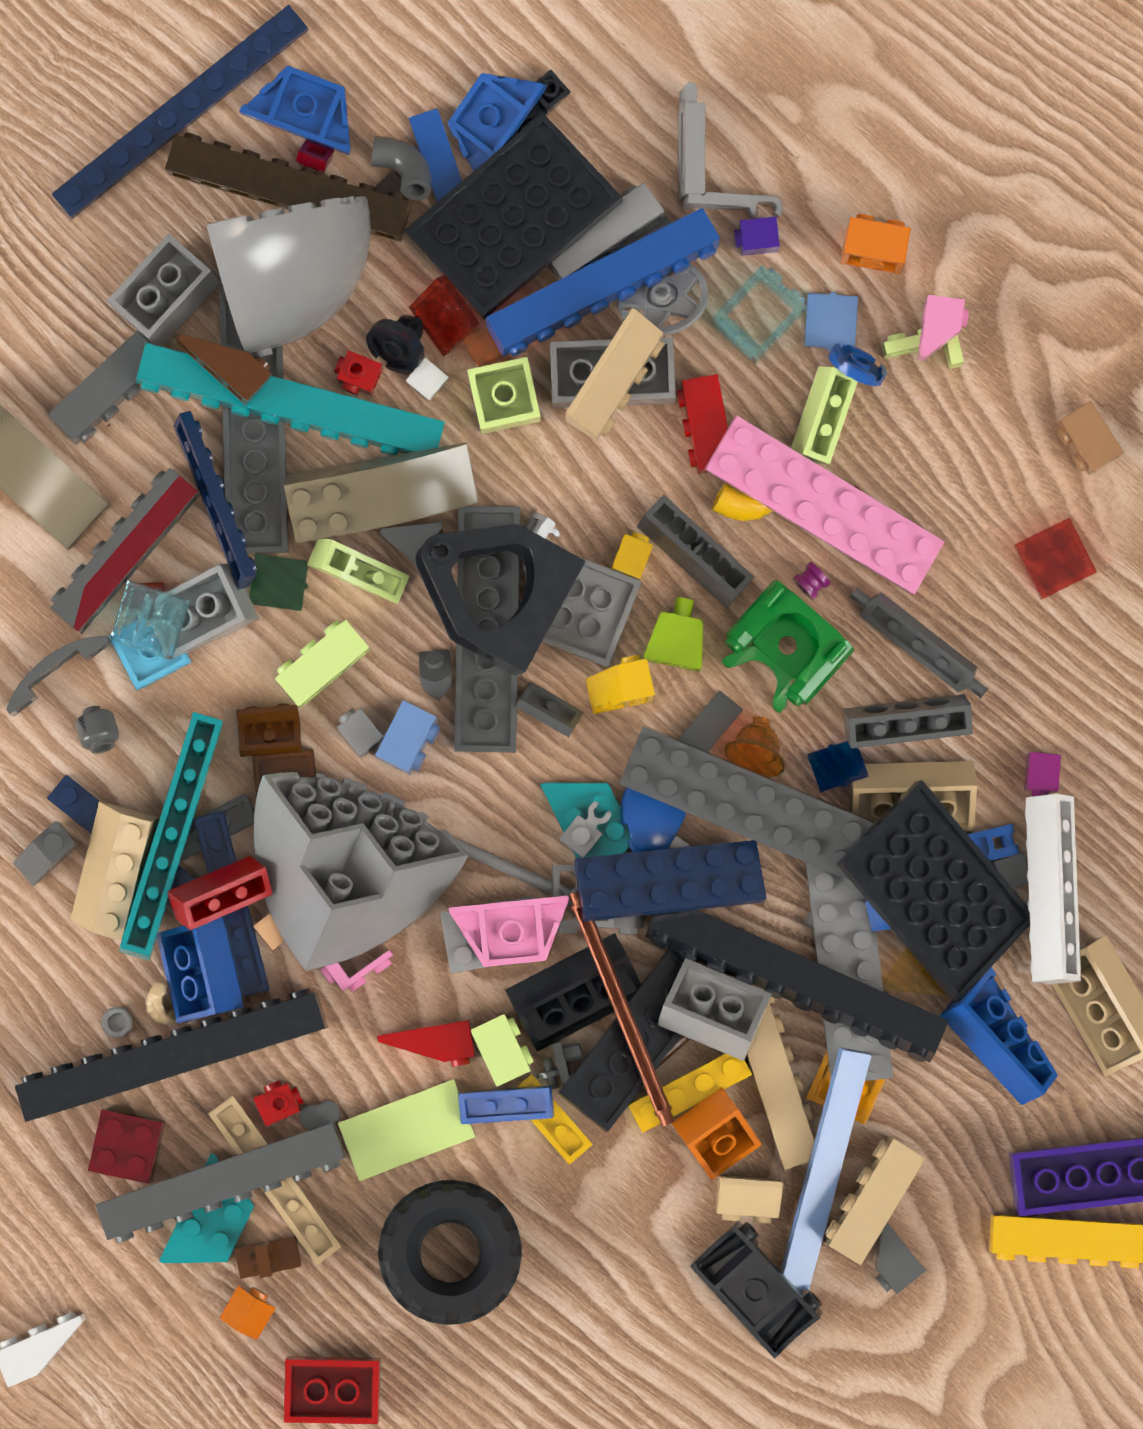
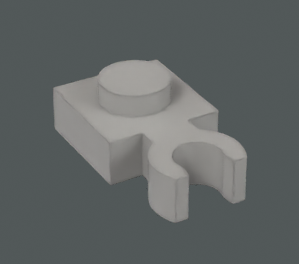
M596 801L589 806L587 819L584 820L578 815L559 838L561 842L582 858L586 856L602 835L596 827L605 824L611 817L609 811L603 818L595 817L594 809L599 804Z

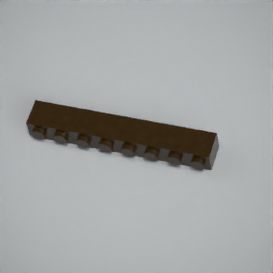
M185 133L184 136L175 134L165 166V170L170 176L284 209H288L292 205L308 202L315 203L317 207H322L320 202L322 200L354 196L355 200L356 197L363 196L368 200L371 234L399 242L402 240L411 205L409 201H406V197L400 193L389 191L388 195L376 192L377 188L369 184L359 183V187L347 184L348 180L341 176L330 175V178L319 176V171L310 167L301 166V169L298 170L289 167L290 163L282 159L272 158L271 161L260 159V154L251 150L243 149L242 153L232 151L231 146L223 142L214 141L212 145L201 142L202 137L192 133Z

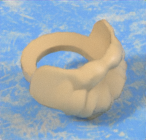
M158 981L153 984L147 994L145 1001L147 1005L146 1011L158 1023L164 1025L177 1024L174 1009L166 1013L162 1004V998L166 988H168L167 981L164 983Z

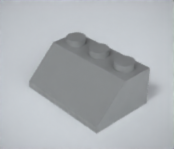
M685 958L664 1002L658 1025L744 1061L772 994Z

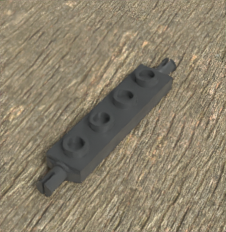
M856 587L849 596V598L863 607L861 617L957 692L967 687L980 699L986 693L988 688L974 678L978 668L976 665L880 592L870 598Z

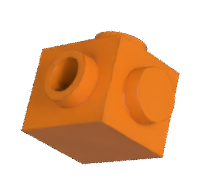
M238 1286L219 1318L237 1332L257 1340L276 1308L266 1301L268 1295L252 1286L249 1291Z

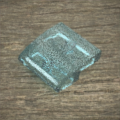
M127 581L110 639L134 649H142L164 659H173L190 601L140 583Z

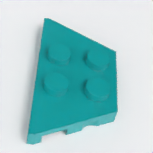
M543 783L540 785L563 833L578 815L586 820L589 806L595 801L599 803L594 809L595 817L603 818L608 811L611 813L610 819L605 824L596 827L602 835L585 857L625 853L629 847L627 841L632 838L627 824H621V808L608 783ZM573 851L576 858H582Z
M211 1153L205 1166L219 1162L218 1156ZM231 1197L222 1201L223 1207L205 1213L204 1207L192 1211L194 1217L176 1224L159 1262H228L254 1209V1203L250 1198L235 1202L234 1198Z

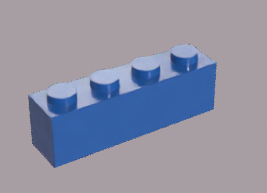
M991 967L959 1002H952L951 1000L940 1014V1017L949 1021L948 1025L1020 1105H1024L1043 1096L1058 1074L1039 1043L1031 1040L1026 1029L1027 1023L1022 1016L1017 1017L1009 1004L1011 1000L1006 989L1001 990L994 979L997 975Z

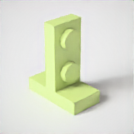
M921 329L917 330L918 335L906 337L905 333H899L887 337L888 341L882 345L884 359L919 351ZM957 335L944 345L949 369L961 367L964 362Z

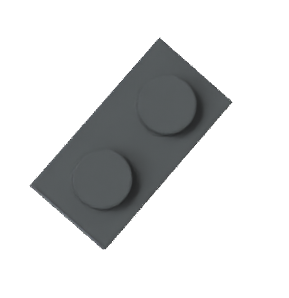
M530 682L516 705L518 709L529 716L536 718L568 738L584 713Z

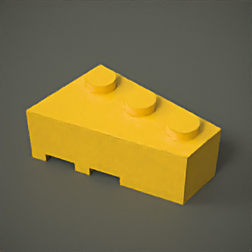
M639 655L625 657L621 659V664L585 679L593 715L653 702L655 693L647 659L640 660Z

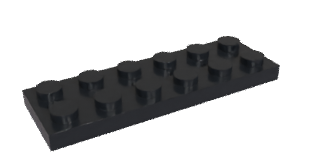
M668 948L628 1001L655 1070L681 1037L680 1034L658 1025L664 1002L685 960L676 950ZM617 1016L558 1092V1095L605 1132H609L644 1085Z

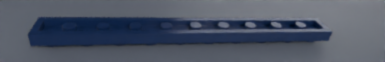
M287 5L55 190L52 196L69 217L73 219L175 137V134H180L309 31L308 27L291 6Z

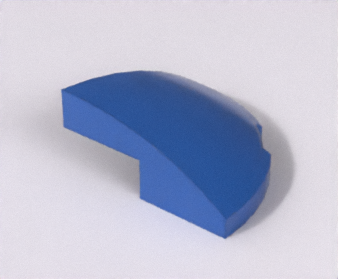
M626 787L621 801L620 815L621 824H627L632 838L627 841L633 852L668 849L686 813Z

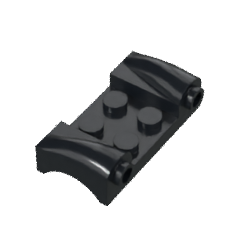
M737 1221L699 1255L690 1267L775 1359L794 1339L820 1319L822 1311L819 1307L822 1306V1303L813 1292L805 1293L803 1290L798 1291L758 1247L759 1243L756 1238L759 1234L748 1222L742 1224Z

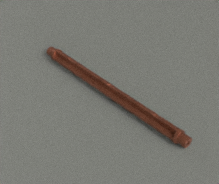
M579 891L568 895L572 903L571 909L575 912L655 1110L654 1114L658 1116L662 1127L675 1122L671 1113L672 1106H669L595 920L583 922Z

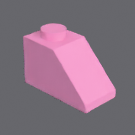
M934 295L927 296L917 360L924 361L955 338L961 331V327H967L969 309L964 308V299Z

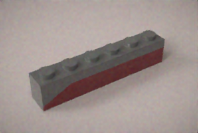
M171 468L166 472L162 470L155 476L151 482V485L154 487L146 496L142 493L133 502L131 514L126 519L121 517L112 527L111 531L114 534L107 542L102 540L91 552V555L94 557L86 566L82 563L72 574L73 582L67 589L61 587L52 597L51 601L54 604L50 609L81 635L200 496V493Z

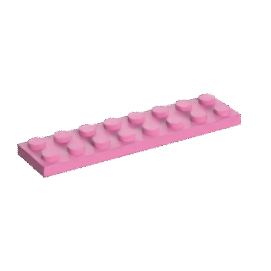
M738 416L734 417L704 469L911 595H915L945 542Z

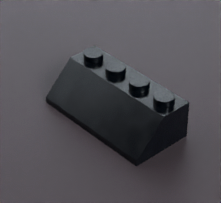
M614 933L602 940L628 1002L641 983L626 952ZM589 947L505 989L537 1052L615 1012Z

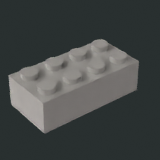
M673 337L661 339L665 343L664 347L656 359L650 357L644 367L648 369V372L639 385L633 383L628 391L632 397L627 405L675 403ZM612 340L550 342L552 408L570 407Z

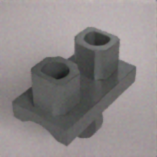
M563 1042L552 1044L558 1069H554L552 1058L542 1060L545 1072L537 1074L538 1080L547 1078L549 1086L552 1085V1089L559 1088L556 1076L560 1075L562 1086H564L571 1077L568 1063L584 1059L580 1043L563 1045Z

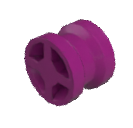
M811 561L806 565V570L802 574H796L792 578L796 585L811 600L818 596V591L821 588H827L831 584L826 575Z

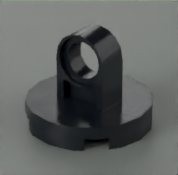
M405 314L397 321L381 319L375 322L366 336L367 346L375 359L380 356L387 362L385 367L399 374L412 373L415 368L420 366L425 357L424 347L420 342L424 328L423 321L419 317Z

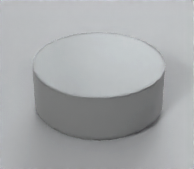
M123 1007L110 1008L102 1017V1028L111 1037H124L133 1028V1016Z

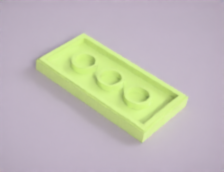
M454 1079L338 1123L359 1181L476 1137L471 1124H461L459 1091Z

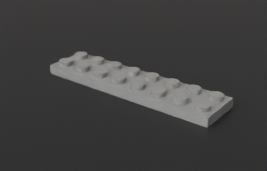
M805 862L817 963L883 991L876 931H871L865 903L867 900L850 880ZM824 1020L830 1079L839 1047L864 1051L872 1055L865 1081L893 1078L889 1048L884 1047L879 1043L878 1039L871 1036H860L853 1033L850 1027L841 1023L833 1024Z

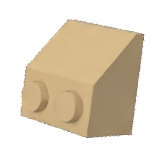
M719 1175L715 1212L722 1214V1220L740 1221L742 1215L753 1216V1222L771 1223L772 1218H779L783 1182L780 1179Z

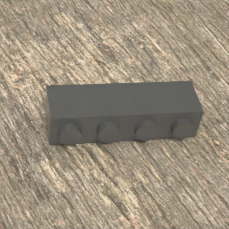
M138 330L48 414L76 445L80 441L83 443L89 441L96 434L97 430L95 427L103 420L105 422L110 421L119 412L117 407L125 399L131 401L141 391L139 387L141 384L136 383V377L145 343L149 342Z

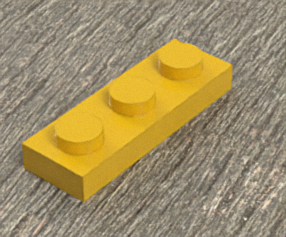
M531 1074L516 1088L542 1085ZM553 1099L554 1117L531 1121L570 1165L593 1144Z

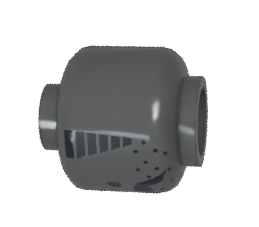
M91 706L82 711L83 715L78 717L75 722L81 746L86 750H91L94 754L104 753L114 748V743L119 739V730L114 714L108 709H100V706Z

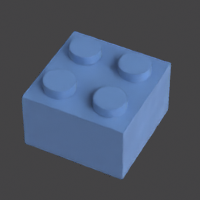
M403 700L375 754L376 758L408 775H411L413 770L419 772L426 758L423 750L427 742L433 744L440 731L439 726L436 725L438 722L437 717Z

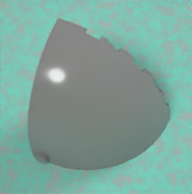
M354 196L326 199L320 201L322 207H317L315 203L308 202L289 206V213H285L283 208L258 214L259 219L256 220L252 216L246 217L245 215L207 224L225 295L245 352L254 353L255 357L257 355L260 357L272 355L273 348L295 342L322 327L346 303L362 275L370 246V212L366 197H356L355 200Z
M297 772L275 773L262 776L254 812L255 857L267 870L273 895L266 897L265 900L274 923L305 971L356 957L401 932L420 917L445 892L468 857L467 852L445 829L438 831L428 823L429 816L423 812L418 813L415 810L405 808V801L389 793L383 792L381 796L365 790L366 784L343 778L342 782H337L332 778L326 777L325 774L316 773L315 778L299 777Z

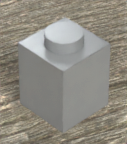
M352 708L338 719L341 724L337 729L361 758L381 743L384 738L361 708L356 712Z

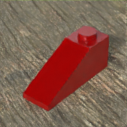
M470 1020L377 1036L380 1043L442 1062L451 1061L452 1067L470 1064L469 1058L476 1056Z

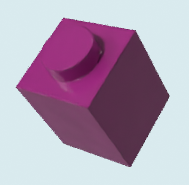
M1028 753L1024 791H1032L1031 797L1058 792L1061 755Z

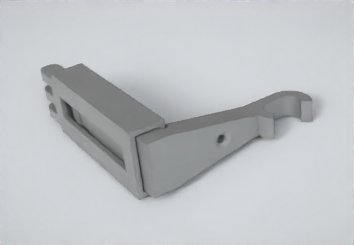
M688 82L679 93L678 200H683V209H700L702 207L703 209H748L749 216L752 218L758 212L756 210L757 204H771L774 207L773 215L778 218L782 213V203L775 196L705 192V103H697V86L693 82Z

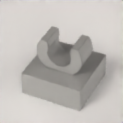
M535 511L524 526L545 539L549 533L556 537L560 535L559 531L553 528L556 524L554 521Z

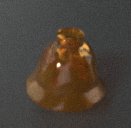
M754 717L752 723L740 729L735 739L724 748L725 755L730 761L767 777L778 776L785 769L784 760L779 754L780 742L776 731L770 727L771 721L768 718Z

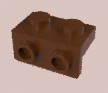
M282 703L273 707L260 708L249 706L245 709L236 710L240 757L302 752L300 716L297 705Z

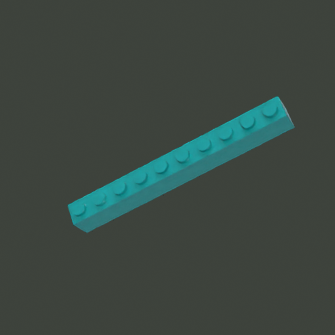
M145 343L136 377V383L141 384V389L147 392L159 393L160 389L171 392V397L178 400L189 401V397L201 400V405L208 408L219 409V405L231 408V413L243 417H249V413L261 416V421L269 424L278 425L279 421L291 424L290 428L305 433H308L309 429L320 431V436L326 439L338 440L339 437L350 439V444L357 447L368 448V445L380 447V452L391 456L398 455V452L404 454L438 448L445 423L441 420L271 376V379L245 406L187 353Z

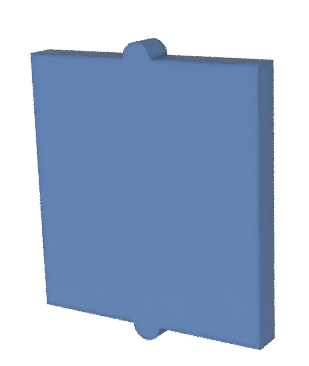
M835 292L830 294L808 293L804 347L826 348L827 351H831L835 344H839L840 348H842L843 344L855 346L858 296L836 295Z

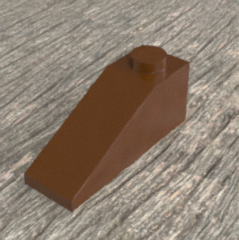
M184 334L177 338V345L245 406L271 379L272 373L268 371L271 367L259 355L254 358L250 353Z

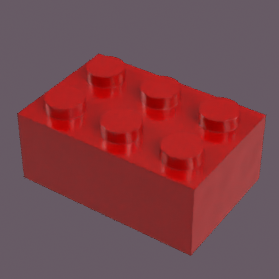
M287 1356L285 1359L284 1423L378 1424L380 1414L381 1358Z

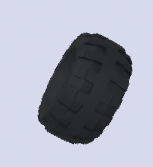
M440 1180L428 1183L404 1196L385 1220L378 1246L381 1275L394 1299L405 1310L416 1317L443 1325L471 1322L487 1315L498 1307L513 1288L520 1271L522 1259L519 1230L506 1206L494 1194L483 1187L459 1180ZM444 1223H456L466 1227L473 1233L479 1245L480 1253L476 1268L469 1276L457 1282H443L435 1279L426 1271L421 1261L420 1251L425 1236L431 1229Z

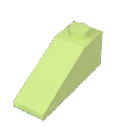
M326 538L317 540L307 563V566L396 604L399 603L409 579V575Z

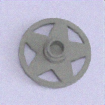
M692 264L680 273L669 277L667 275L662 276L663 280L652 287L647 288L645 285L637 289L636 294L625 301L617 299L618 310L623 320L629 314L626 309L644 311V317L660 329L663 335L680 332L695 323L707 306L708 287L702 273ZM697 282H699L701 288L699 304L687 295ZM672 315L686 318L676 324L662 327Z

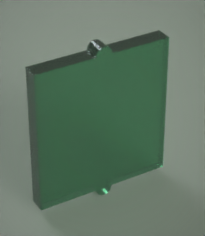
M255 554L254 562L257 572L251 583L249 595L252 604L302 611L304 592L308 589V584L306 583L308 561Z

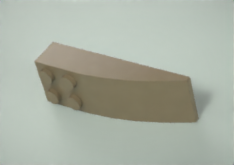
M0 405V488L66 549H69L109 504Z
M467 442L286 474L283 485L296 543L387 527L478 502Z

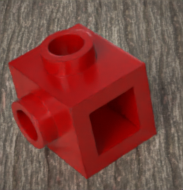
M348 350L345 357H339L334 373L338 374L337 381L342 384V390L353 395H358L360 391L372 396L383 371V365Z
M280 1080L263 1087L265 1093L253 1098L266 1127L300 1112L301 1108L299 1105L304 1103L297 1086L291 1088L290 1083L282 1085Z

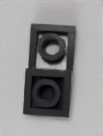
M551 69L536 81L544 83L548 87L518 129L519 132L541 113L547 116L571 93Z

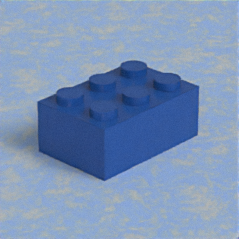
M223 917L193 930H189L183 925L158 933V945L177 1024L244 1008Z

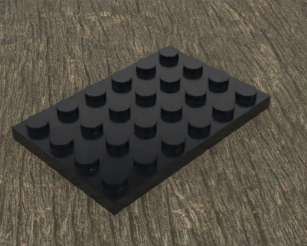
M541 113L404 231L409 239L485 320L487 316L495 312L623 202V198L544 113Z
M922 780L916 781L837 863V866L952 1002H959L1030 926L1028 906Z

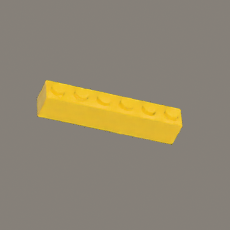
M991 1214L989 1252L997 1254L996 1259L1015 1260V1255H1026L1027 1261L1046 1262V1257H1058V1263L1077 1264V1259H1089V1265L1108 1266V1261H1120V1267L1139 1268V1263H1143V1224Z

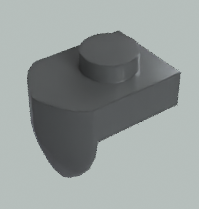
M449 650L419 652L422 688L429 696L440 700L447 694L452 682Z

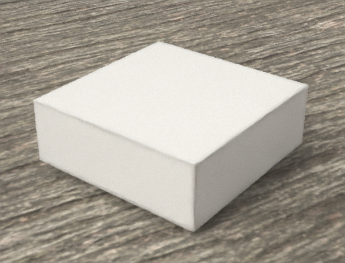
M425 358L420 366L407 378L406 383L430 402L448 381L449 377Z

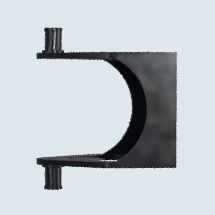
M518 524L436 534L426 540L417 551L415 557L417 570L448 637L456 644L514 676L526 672L586 562ZM510 551L521 557L524 566V595L517 611L508 622L498 628L485 631L473 624L453 578L452 568L460 558Z

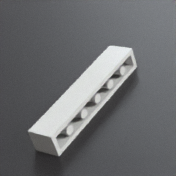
M1057 793L1027 797L1025 819L1027 823L1026 849L1028 851L1027 879L1029 882L1028 910L1030 912L1029 940L1031 943L1030 970L1032 982L1058 984L1081 981L1074 797Z

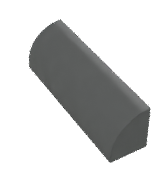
M665 495L645 513L637 525L638 529L725 608H728L754 579V576Z

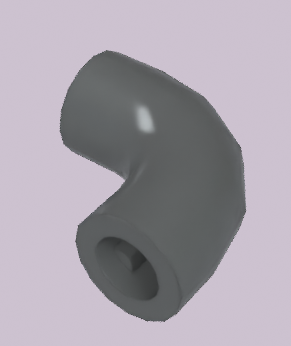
M374 136L371 166L397 171L401 175V193L406 198L411 200L427 198L431 193L432 179L429 163L422 153L405 141L390 137Z

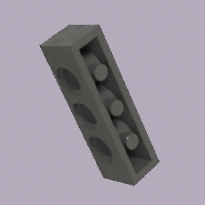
M965 694L843 709L845 737L851 749L973 734L971 704Z

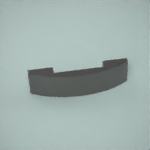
M107 636L85 638L65 645L45 657L28 672L14 691L6 709L8 713L15 716L36 701L38 697L31 688L78 653L86 661H89L111 645V640Z
M719 691L678 740L709 752L741 714L743 709L722 691Z

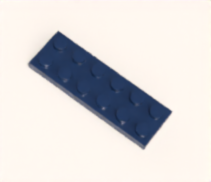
M754 840L576 858L574 861L583 922L764 903L767 899L757 841Z

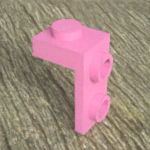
M391 950L387 951L352 977L347 975L339 962L324 966L320 970L330 984L336 981L342 991L349 988L353 992L367 982L364 976L374 970L376 974H379L392 964L389 959L394 954Z

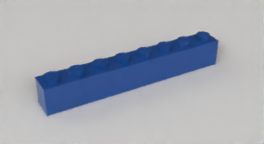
M702 207L487 316L486 327L503 357L509 354L512 356L519 355L528 349L527 345L536 340L544 342L555 335L554 331L564 326L566 329L576 326L582 321V317L592 312L593 315H597L605 311L609 307V303L617 299L625 301L635 295L637 289L645 285L649 288L663 280L662 276L672 271L674 274L680 273L690 266V262L698 258L705 260L713 256L717 252L716 249L719 246L720 237Z

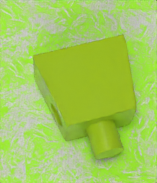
M676 597L673 614L660 612L643 659H647L648 662L697 672L701 671L703 620L691 617L694 600Z

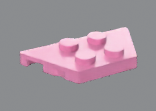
M567 895L449 908V913L483 967L546 961L569 897Z

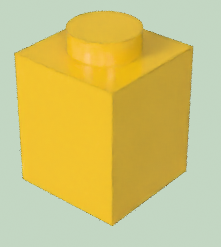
M632 532L631 536L625 534L611 570L640 581L653 549V544L648 543L650 538L636 532Z

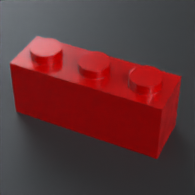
M718 374L682 380L681 389L676 390L679 408L685 407L687 419L682 420L685 438L691 437L693 449H688L691 468L696 467L698 474L708 473L704 469L728 429Z
M251 856L167 891L174 918L189 930H193L273 895L266 867Z

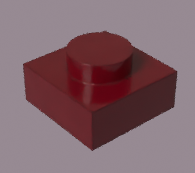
M306 139L298 151L295 162L324 172L332 161L335 150Z

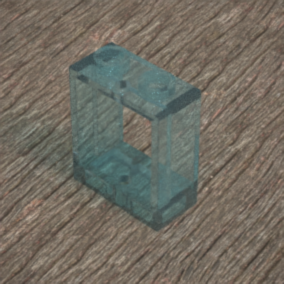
M763 265L711 320V324L754 364L768 352L807 308L804 304L805 298L796 289L792 288L789 290L781 283L783 278L776 270L771 267L767 270ZM760 281L793 310L761 346L728 317Z

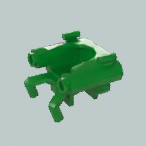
M773 580L726 633L727 639L725 644L735 653L728 654L722 660V664L726 668H733L749 661H758L768 666L774 673L777 681L773 709L781 713L787 706V699L797 707L801 704L807 705L855 650L833 626L800 597L778 580ZM783 637L793 638L797 645L795 652L790 655L783 654L778 648L779 640Z

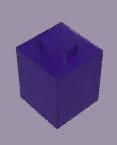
M777 216L740 220L739 229L734 230V241L736 248L741 247L742 256L779 251Z

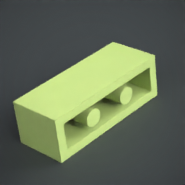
M818 366L791 449L814 463L830 464L858 381L846 376L835 367Z
M346 619L342 623L338 620L333 622L324 630L326 636L318 643L312 640L301 649L300 652L303 655L294 663L290 659L277 669L279 675L275 680L300 709L371 650Z

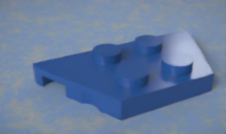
M286 66L271 83H267L259 91L258 95L240 108L239 112L241 115L350 155L345 87L291 66Z
M486 73L479 75L447 123L453 136L458 139L459 148L464 158H467L473 171L513 138L548 87L546 84Z

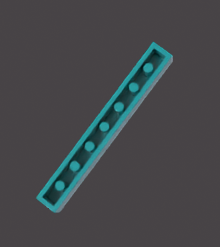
M196 712L192 714L119 947L121 953L150 961L169 900L167 891L172 890L220 737L223 726L222 720Z

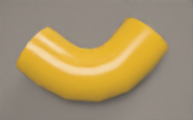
M726 483L721 486L711 507L712 511L741 522L759 520L773 512L771 509Z

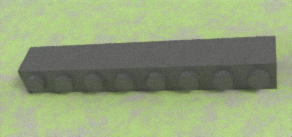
M332 1122L100 1202L95 1206L107 1240L115 1238L116 1243H120L134 1238L133 1231L145 1228L146 1233L163 1228L162 1221L174 1218L175 1222L178 1223L194 1217L192 1211L204 1207L205 1213L223 1207L222 1201L233 1197L234 1201L238 1202L252 1197L251 1191L263 1187L264 1192L281 1187V1180L293 1177L294 1182L308 1178L312 1176L310 1172L312 1169L322 1166L323 1172L337 1168L341 1166L340 1160L346 1158L335 1123Z

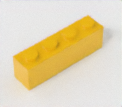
M723 1053L663 1085L662 1088L669 1106H672L671 1113L674 1117L702 1102L721 1087L725 1090L751 1076L752 1073L745 1060L742 1061ZM648 1094L628 1105L642 1133L661 1124L658 1116L654 1114L655 1110Z

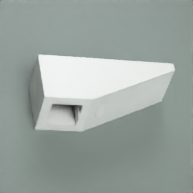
M74 1311L57 1318L58 1325L47 1329L46 1324H42L28 1331L30 1337L18 1341L17 1336L1 1342L0 1370L7 1386L11 1387L41 1373L86 1320L84 1313L76 1316Z

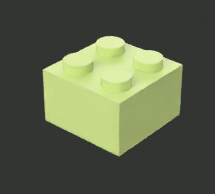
M528 357L467 370L481 434L541 422Z
M503 1014L471 1029L472 1035L497 1087L531 1071L529 1064L534 1063L527 1046L520 1047L516 1036L521 1033L514 1017L507 1019L506 1015Z

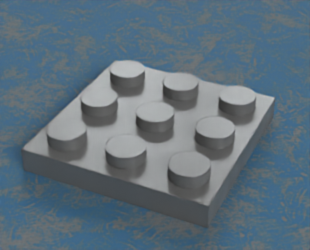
M585 560L583 568L542 642L608 668L642 581Z

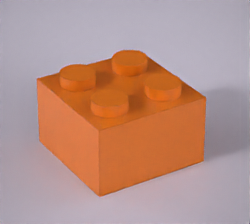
M857 214L856 218L850 217L846 227L840 264L900 275L906 260L911 227H905V223L899 220L889 219L886 223L874 221L875 217L866 214Z
M722 1087L671 1123L711 1181L762 1145L739 1109Z

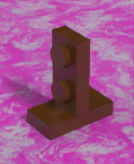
M296 1236L234 1248L240 1279L260 1275V1278L270 1277L278 1271L302 1266Z

